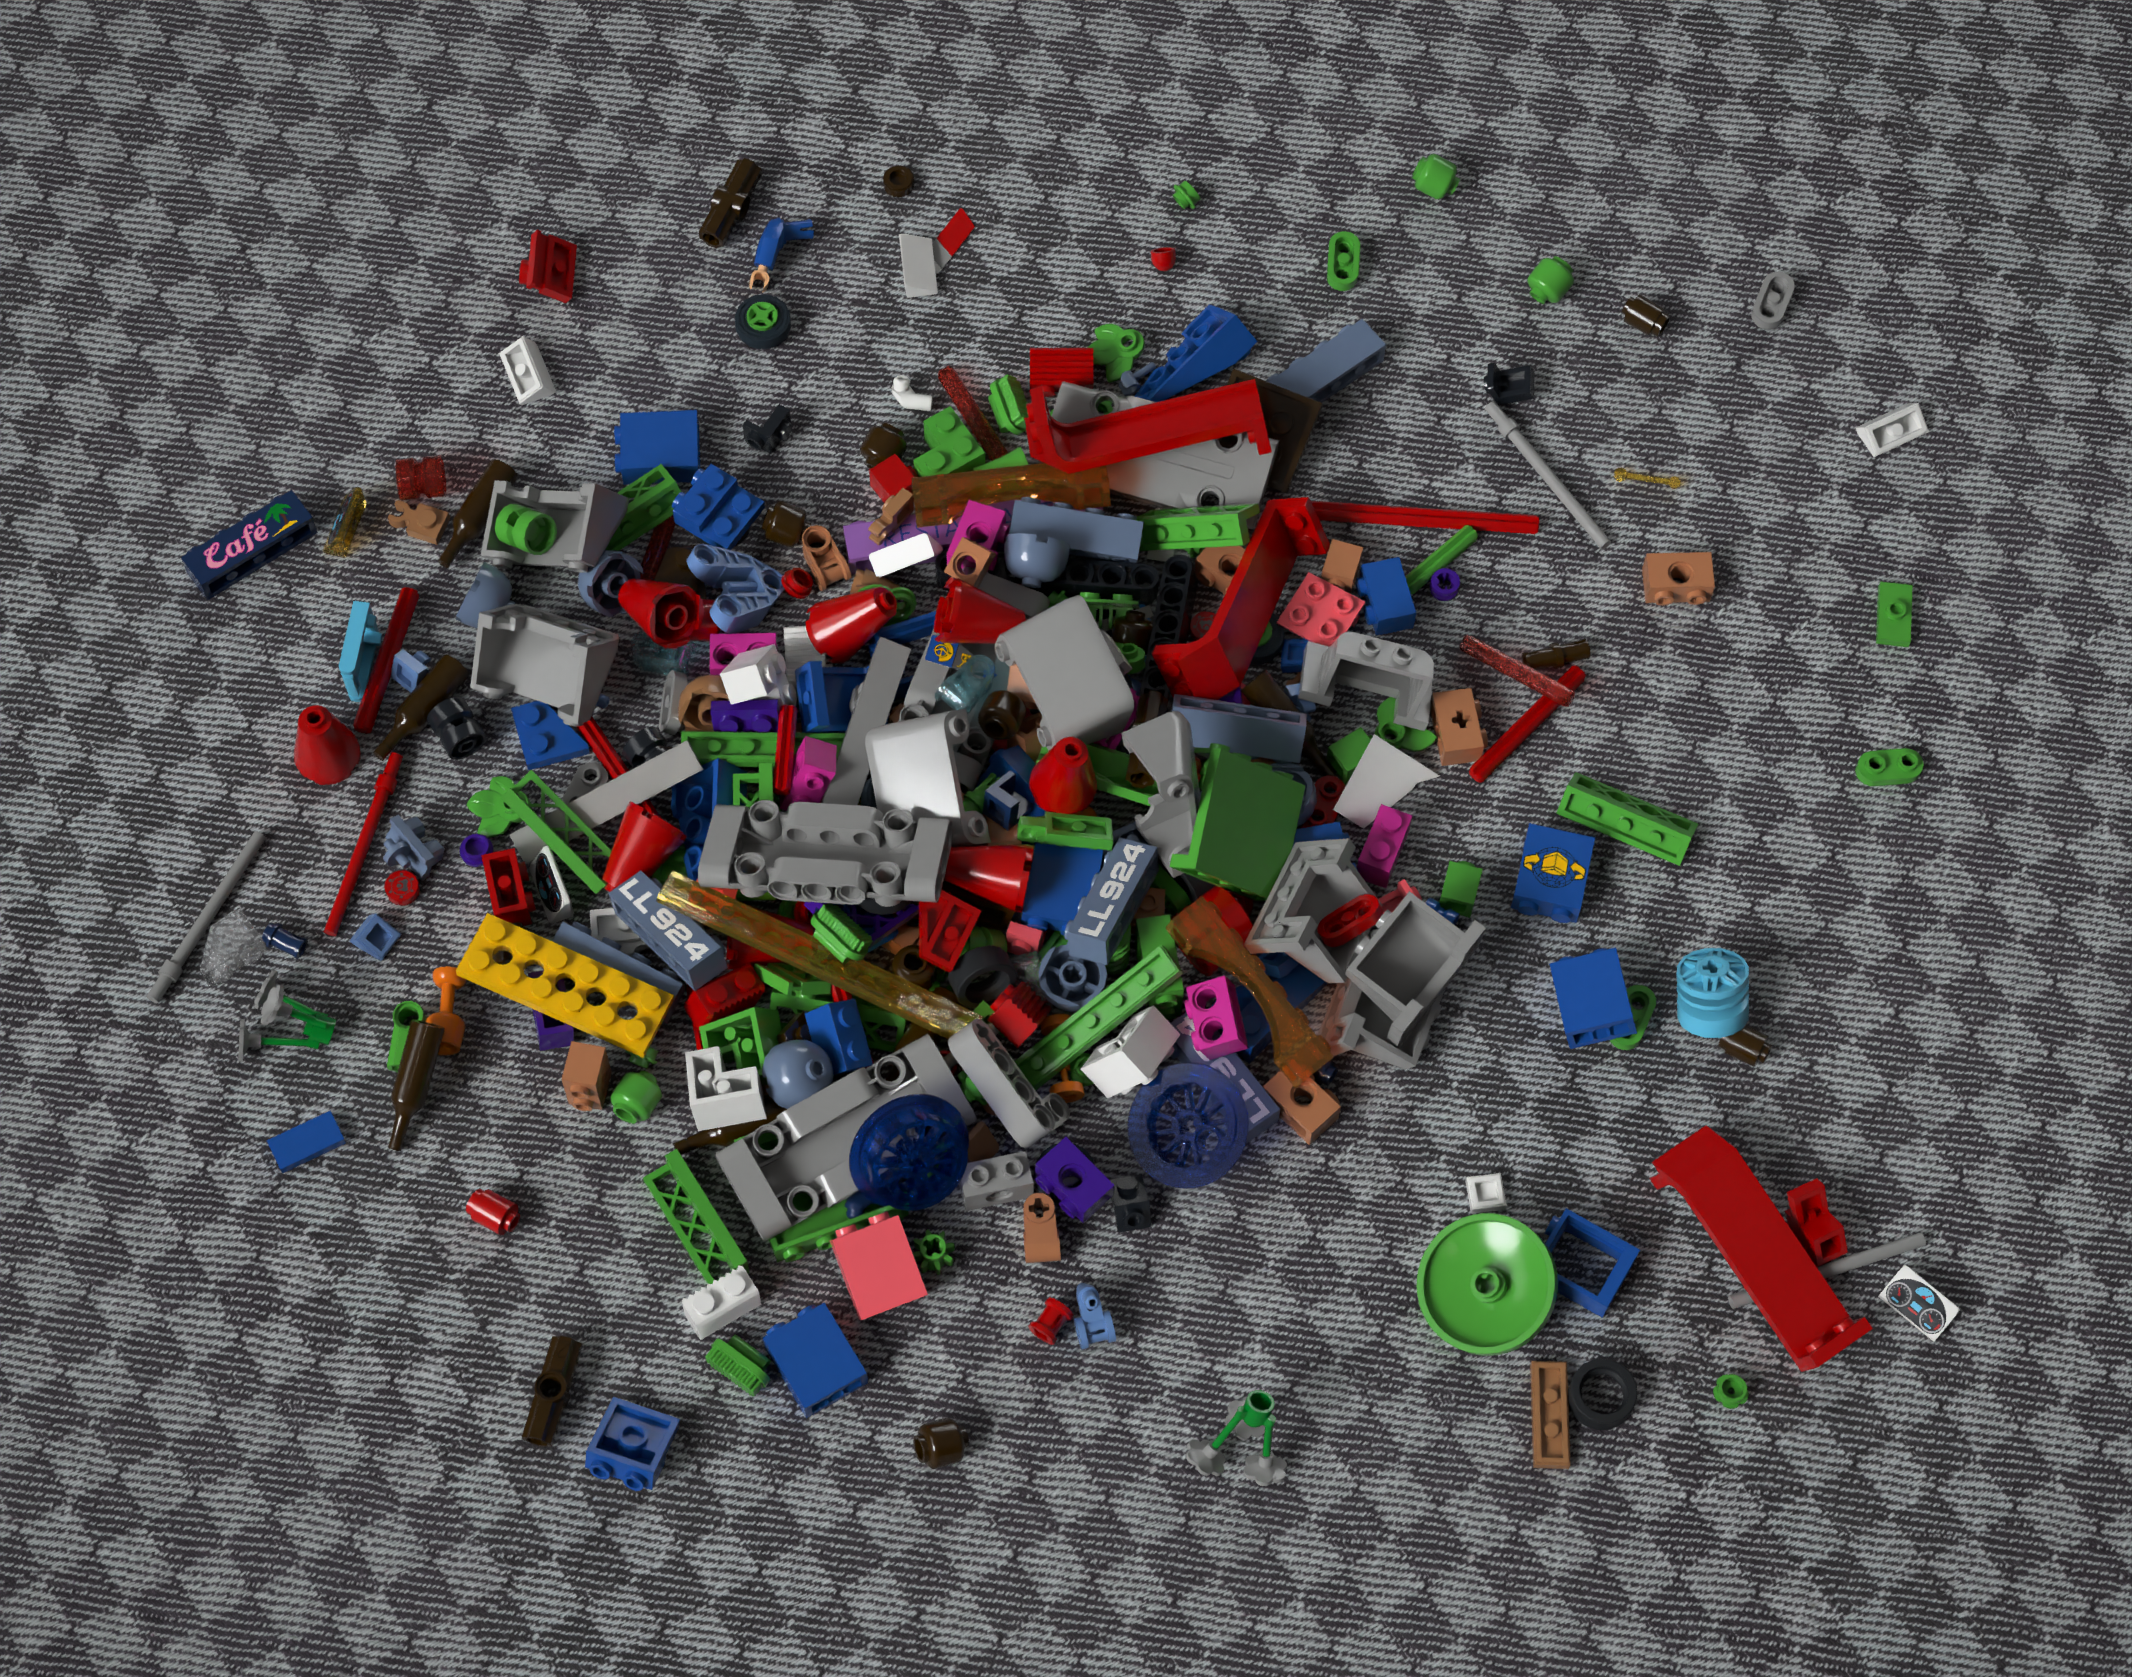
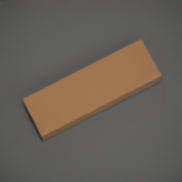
M1531 1361L1533 1468L1569 1469L1570 1438L1567 1362Z

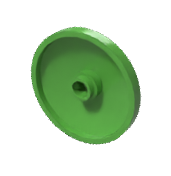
M1494 1213L1466 1216L1441 1230L1425 1250L1417 1274L1419 1305L1432 1330L1453 1347L1481 1356L1509 1353L1531 1341L1549 1320L1558 1292L1555 1262L1544 1241L1532 1229L1520 1221Z

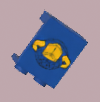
M1529 823L1510 908L1516 909L1528 916L1539 914L1551 917L1552 920L1559 923H1576L1582 906L1595 837Z

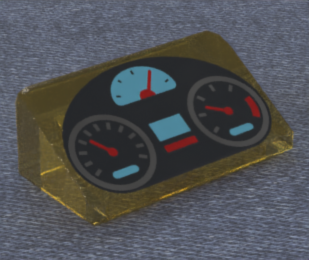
M355 487L343 498L323 548L324 553L342 558L347 556L367 505L360 487Z

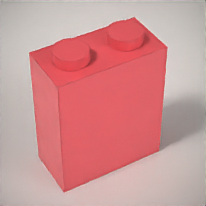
M888 1211L868 1218L870 1225L858 1230L855 1223L835 1231L837 1237L830 1240L859 1320L869 1318L928 1295L899 1215L890 1217Z

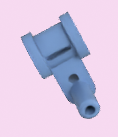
M1080 1283L1076 1288V1297L1081 1317L1074 1318V1324L1081 1350L1089 1348V1344L1100 1341L1116 1342L1111 1314L1109 1310L1102 1311L1098 1291L1090 1284Z

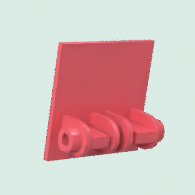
M1308 572L1276 624L1310 642L1330 647L1341 634L1347 632L1351 626L1355 627L1360 617L1358 614L1365 601Z

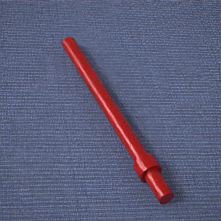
M390 753L383 774H379L374 786L376 790L375 796L323 931L327 935L336 936L388 797L393 795L398 783L395 778L403 760V756L398 753Z

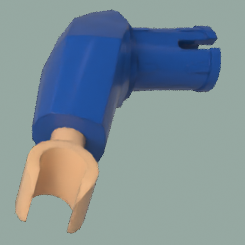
M779 217L768 222L758 242L754 265L758 267V270H755L751 275L750 289H752L755 280H761L764 283L762 293L767 290L770 278L767 270L773 271L778 254L787 241L813 239V230H800L813 227L811 219L784 222Z

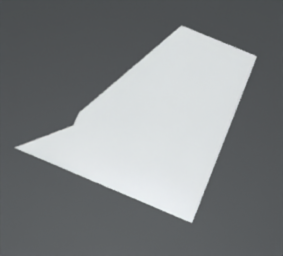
M1374 734L1333 810L1364 829L1375 820L1381 804L1392 807L1412 791L1417 783L1439 777L1440 775Z

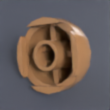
M708 674L697 677L690 681L682 691L678 707V719L680 724L682 722L685 726V731L714 732L710 711L711 701H729L720 675Z

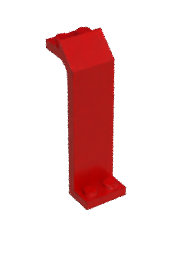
M1255 379L1073 423H1061L1051 416L1043 387L1030 389L1032 403L1026 404L1029 417L1024 419L1030 457L1068 474L1247 432L1250 444H1257L1259 455L1272 452Z
M1309 497L1267 501L1211 627L1202 638L1191 643L1155 646L1152 656L1173 698L1174 694L1218 700L1241 685L1297 557L1327 554L1330 548V543Z
M1705 1125L1652 1161L1658 1173L1649 1179L1658 1190L1670 1185L1683 1196L1801 1372L1818 1368L1873 1329L1865 1317L1852 1320L1738 1150L1711 1128Z

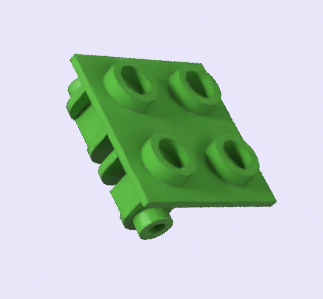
M1080 592V596L1086 601L1095 621L1097 609H1100L1099 629H1102L1103 609L1109 610L1108 629H1112L1113 610H1116L1117 618L1125 616L1128 610L1133 611V609H1139L1140 607L1138 601H1133L1132 595L1113 594V600L1100 599L1099 593Z

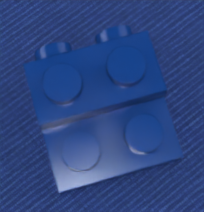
M710 464L706 470L698 469L691 480L692 487L686 494L680 492L672 504L675 524L712 546L728 550L733 549L765 509V502L738 486L736 478L713 464Z
M613 1397L586 1450L585 1468H588L591 1474L599 1479L605 1480L611 1476L623 1480L625 1486L634 1491H640L643 1487L653 1490L665 1465L666 1454L679 1429L680 1419Z

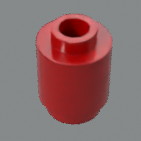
M481 1188L477 1189L471 1195L466 1205V1213L471 1215L473 1221L499 1235H504L507 1231L512 1232L520 1220L518 1205L490 1189L485 1191Z

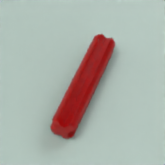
M784 704L779 709L773 793L775 795L788 796L791 793L798 710L794 705Z

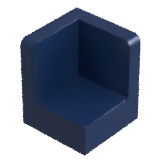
M1011 770L985 790L982 811L984 815L1007 831L1019 822L1020 816H1027L1033 811V803L1014 791L1016 773Z

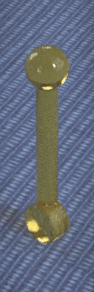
M1617 468L1614 472V478L1619 482L1625 479L1665 484L1669 485L1672 489H1677L1681 485L1680 479L1676 476L1668 479L1628 473L1624 468Z

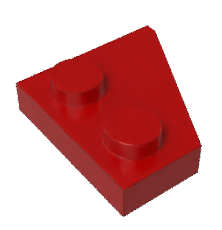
M941 890L938 903L919 902V957L950 973L982 910Z

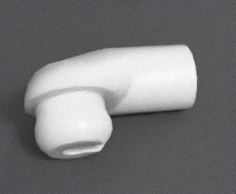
M899 375L894 378V385L891 387L892 394L902 407L931 412L933 396L915 394L909 386L910 379L907 376Z

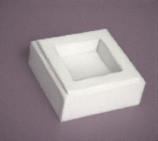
M1501 1173L1466 1177L1465 1182L1471 1214L1506 1209L1507 1204Z

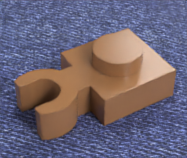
M902 488L896 496L891 495L885 501L882 507L883 515L876 519L868 528V531L872 533L869 536L870 540L877 545H881L888 537L890 531L894 533L914 511L912 493Z
M397 500L395 502L396 510L403 512V515L396 517L389 514V524L395 528L407 526L408 536L438 545L450 521L449 512L419 503L416 510L410 509L406 502Z

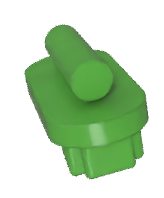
M1008 374L990 384L992 394L988 397L1000 432L1007 433L1010 431L1015 435H1020L1026 431L1024 418L1029 417L1026 407L1027 401H1025L1026 398L1020 381H1017L1016 377Z
M832 903L823 904L820 910L816 911L811 918V924L816 929L813 936L840 962L846 964L850 959L855 961L864 959L873 941L872 937L865 933V930H862L858 924L853 922L838 905H833Z
M736 1334L729 1340L728 1344L717 1338L711 1345L712 1349L705 1356L706 1362L710 1363L711 1367H714L715 1370L729 1380L731 1379L735 1385H738V1387H741L742 1390H745L746 1393L753 1397L771 1381L764 1372L771 1360Z

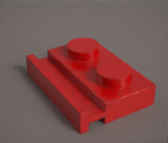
M537 229L531 234L526 288H535L539 290L538 293L567 303L572 299L577 245L551 234L548 236L541 234L542 231Z

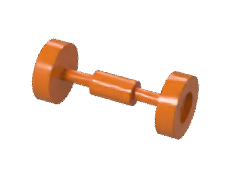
M1055 1014L1045 1017L1040 1024L1041 1033L1047 1036L1071 1017V1015ZM1070 1064L1060 1071L1062 1082L1056 1083L1049 1088L1050 1093L1060 1095L1066 1103L1078 1101L1085 1095L1081 1082L1069 1081L1067 1071L1070 1070Z

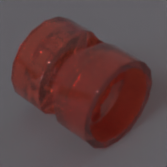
M442 455L425 456L421 462H417L415 458L396 459V481L401 501L419 499L421 494H425L428 498L446 497V474Z

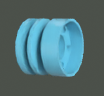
M1704 948L1693 951L1681 959L1677 965V1018L1681 1026L1691 1034L1704 1038H1722L1742 1030L1749 1021V966L1744 958L1730 950Z

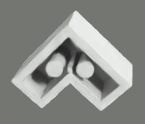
M775 644L739 653L720 673L731 705L748 700L778 699L779 709L784 704L796 706L797 695L795 688L787 680L785 660L782 654L777 652Z
M1153 1005L1134 1014L1116 1038L1097 1046L1081 1070L1107 1098L1118 1093L1125 1095L1140 1083L1147 1085L1158 1075L1157 1067L1172 1055L1175 1050L1173 1045L1179 1038L1180 1033Z
M719 1046L685 1052L690 1107L698 1131L767 1119L764 1091L756 1066L727 1071Z

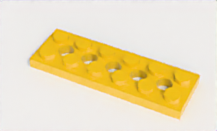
M489 913L486 914L456 969V975L642 1058L646 1055L674 1001L673 994ZM499 951H507L513 956L509 963L503 965L496 963L493 957ZM535 964L541 966L544 972L538 978H530L525 975V969ZM568 978L575 983V986L571 991L561 992L555 987L557 981ZM593 992H600L606 997V1001L599 1006L589 1004L586 999ZM623 1006H632L637 1010V1015L630 1020H625L618 1015V1011Z

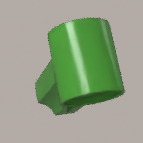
M404 1001L394 1009V1028L387 1062L388 1070L398 1071L409 1026L403 1025L404 1020L409 1016H418V1020L424 1022L426 1020L421 1006L416 1002Z

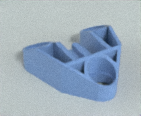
M697 544L686 561L691 572L699 580L713 588L723 589L721 595L717 597L710 608L709 613L714 623L725 633L736 634L758 626L785 590L781 582L783 575L779 571L748 554L708 544ZM766 584L772 585V586H774L776 589H773V588L769 587V586L766 585Z

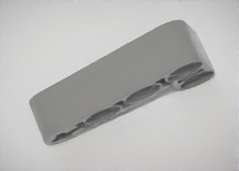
M975 1019L949 1038L948 1046L952 1055L1020 1146L1024 1148L1031 1147L1069 1118L1070 1110L1065 1100L1056 1093H1050L1041 1099L985 1022Z

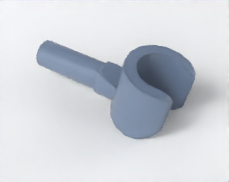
M1153 362L1134 373L1131 371L1122 373L1119 388L1124 396H1130L1139 390L1138 380L1156 369V365Z

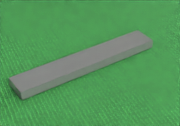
M883 637L879 638L836 759V774L829 784L821 803L858 805L870 770L865 738L870 729L886 724L911 651L910 648Z
M686 740L566 805L590 829H593L625 812L630 801L638 805L704 769L689 741ZM558 808L545 815V822L551 828H565V813ZM569 818V828H579ZM528 825L510 834L515 847L526 864L533 861L543 847L548 846ZM555 831L565 841V831ZM569 831V841L582 835L584 832Z

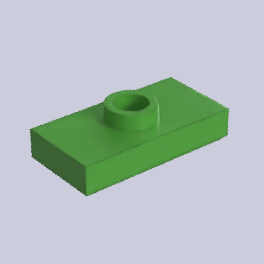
M1880 581L1877 600L1876 644L1909 647L1911 643L1913 585Z

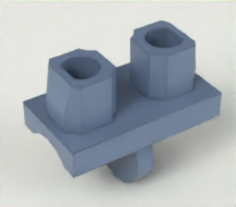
M399 815L390 818L391 829L386 834V841L383 844L388 850L383 857L384 861L388 866L400 864L403 869L410 867L420 880L429 877L431 867L442 860L444 848L434 839L425 844L420 841V838L424 837L425 828L417 816L404 821Z

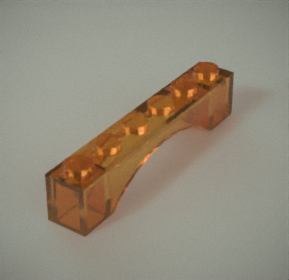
M1046 463L911 478L917 528L952 523L963 515L969 500L990 505L1009 500H1021L1022 497H1031L1039 500L1070 504L1078 510L1111 506L1106 465L1072 474L1063 472Z
M1201 896L1174 917L1165 929L1186 955L1204 959L1222 967L1235 976L1252 993L1261 1006L1270 1027L1274 1049V1063L1296 1089L1334 1057L1330 1053L1331 1047L1323 1036L1316 1035L1308 1026L1309 1020L1304 1012L1299 1008L1294 1009L1286 999L1288 996L1285 989L1277 981L1272 982L1264 972L1266 968L1263 962L1256 955L1249 954L1243 946L1244 941L1240 934L1234 928L1229 929L1222 921V914L1218 907L1211 901L1207 902Z

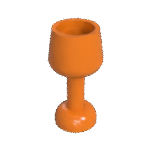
M439 967L433 971V982L442 989L439 1012L429 1015L425 1022L445 1028L438 1055L458 1053L466 1028L464 1020L453 1013L455 990L462 988L466 983V979L456 975V967Z

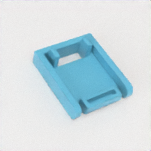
M353 601L339 662V670L348 696L354 702H361L370 678L376 647L381 645L383 637L379 633L376 624L377 617L373 615L370 603Z

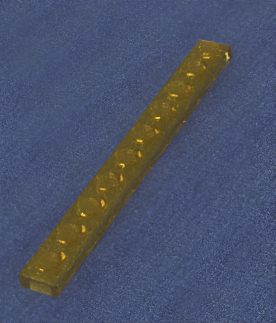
M675 871L671 872L658 894L656 902L947 1039L973 1020H982L983 1016L867 961L850 959L849 962L843 964L815 937L714 889L700 887L699 882Z

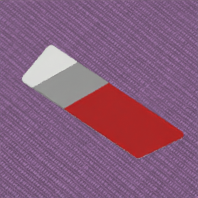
M962 208L956 212L932 243L936 274L941 272L975 228Z

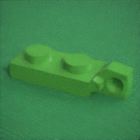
M1045 812L1044 816L1040 817L1020 816L1017 827V839L1030 843L1038 842L1040 844L1112 850V819Z

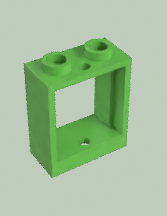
M1170 914L1136 919L1134 947L1137 963L1157 947L1163 945L1179 966ZM1178 977L1145 1004L1146 1008L1154 1005L1168 1021L1173 1020L1176 1016H1180L1184 992L1182 977Z

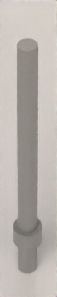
M1495 401L1487 404L1485 410L1497 423V430L1506 440L1510 439L1599 548L1603 550L1611 543L1610 539L1522 435L1517 422L1512 417L1508 418Z
M254 831L170 961L166 960L158 971L160 976L146 996L152 1002L159 1003L170 984L177 982L183 972L182 966L265 841L266 837L262 833Z
M1920 1232L1823 1264L1817 1268L1824 1279L1926 1246V1239L1923 1233ZM1746 1290L1728 1296L1732 1309L1754 1302Z

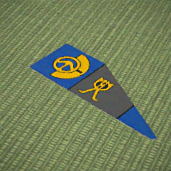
M932 635L925 660L987 679L998 676L960 643L935 641L937 636Z

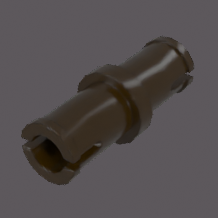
M1585 638L1561 645L1557 642L1551 643L1548 648L1523 652L1522 664L1527 673L1552 666L1554 669L1562 668L1565 663L1589 659L1591 655L1590 646Z

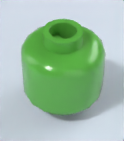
M1430 154L1427 158L1422 156L1412 175V179L1415 180V188L1437 200L1442 199L1446 193L1452 195L1460 181V178L1456 177L1457 166L1437 154Z
M1554 256L1552 259L1543 258L1527 279L1528 285L1532 289L1529 294L1541 304H1545L1546 301L1550 303L1560 302L1574 283L1573 269L1567 262L1557 256Z
M646 1071L625 1073L610 1097L615 1115L623 1121L632 1124L637 1121L648 1120L662 1098L661 1089L657 1085V1079Z

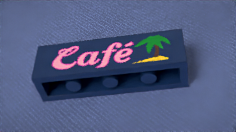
M291 490L284 495L276 496L268 505L258 511L248 513L240 522L230 528L220 530L212 539L204 544L192 547L186 555L181 557L187 574L208 601L318 532L313 517Z

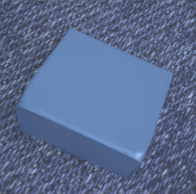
M375 913L365 919L350 939V942L379 961H382L402 934Z

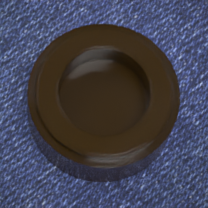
M901 165L892 166L887 169L883 176L885 191L893 197L909 195L914 188V175L912 171Z

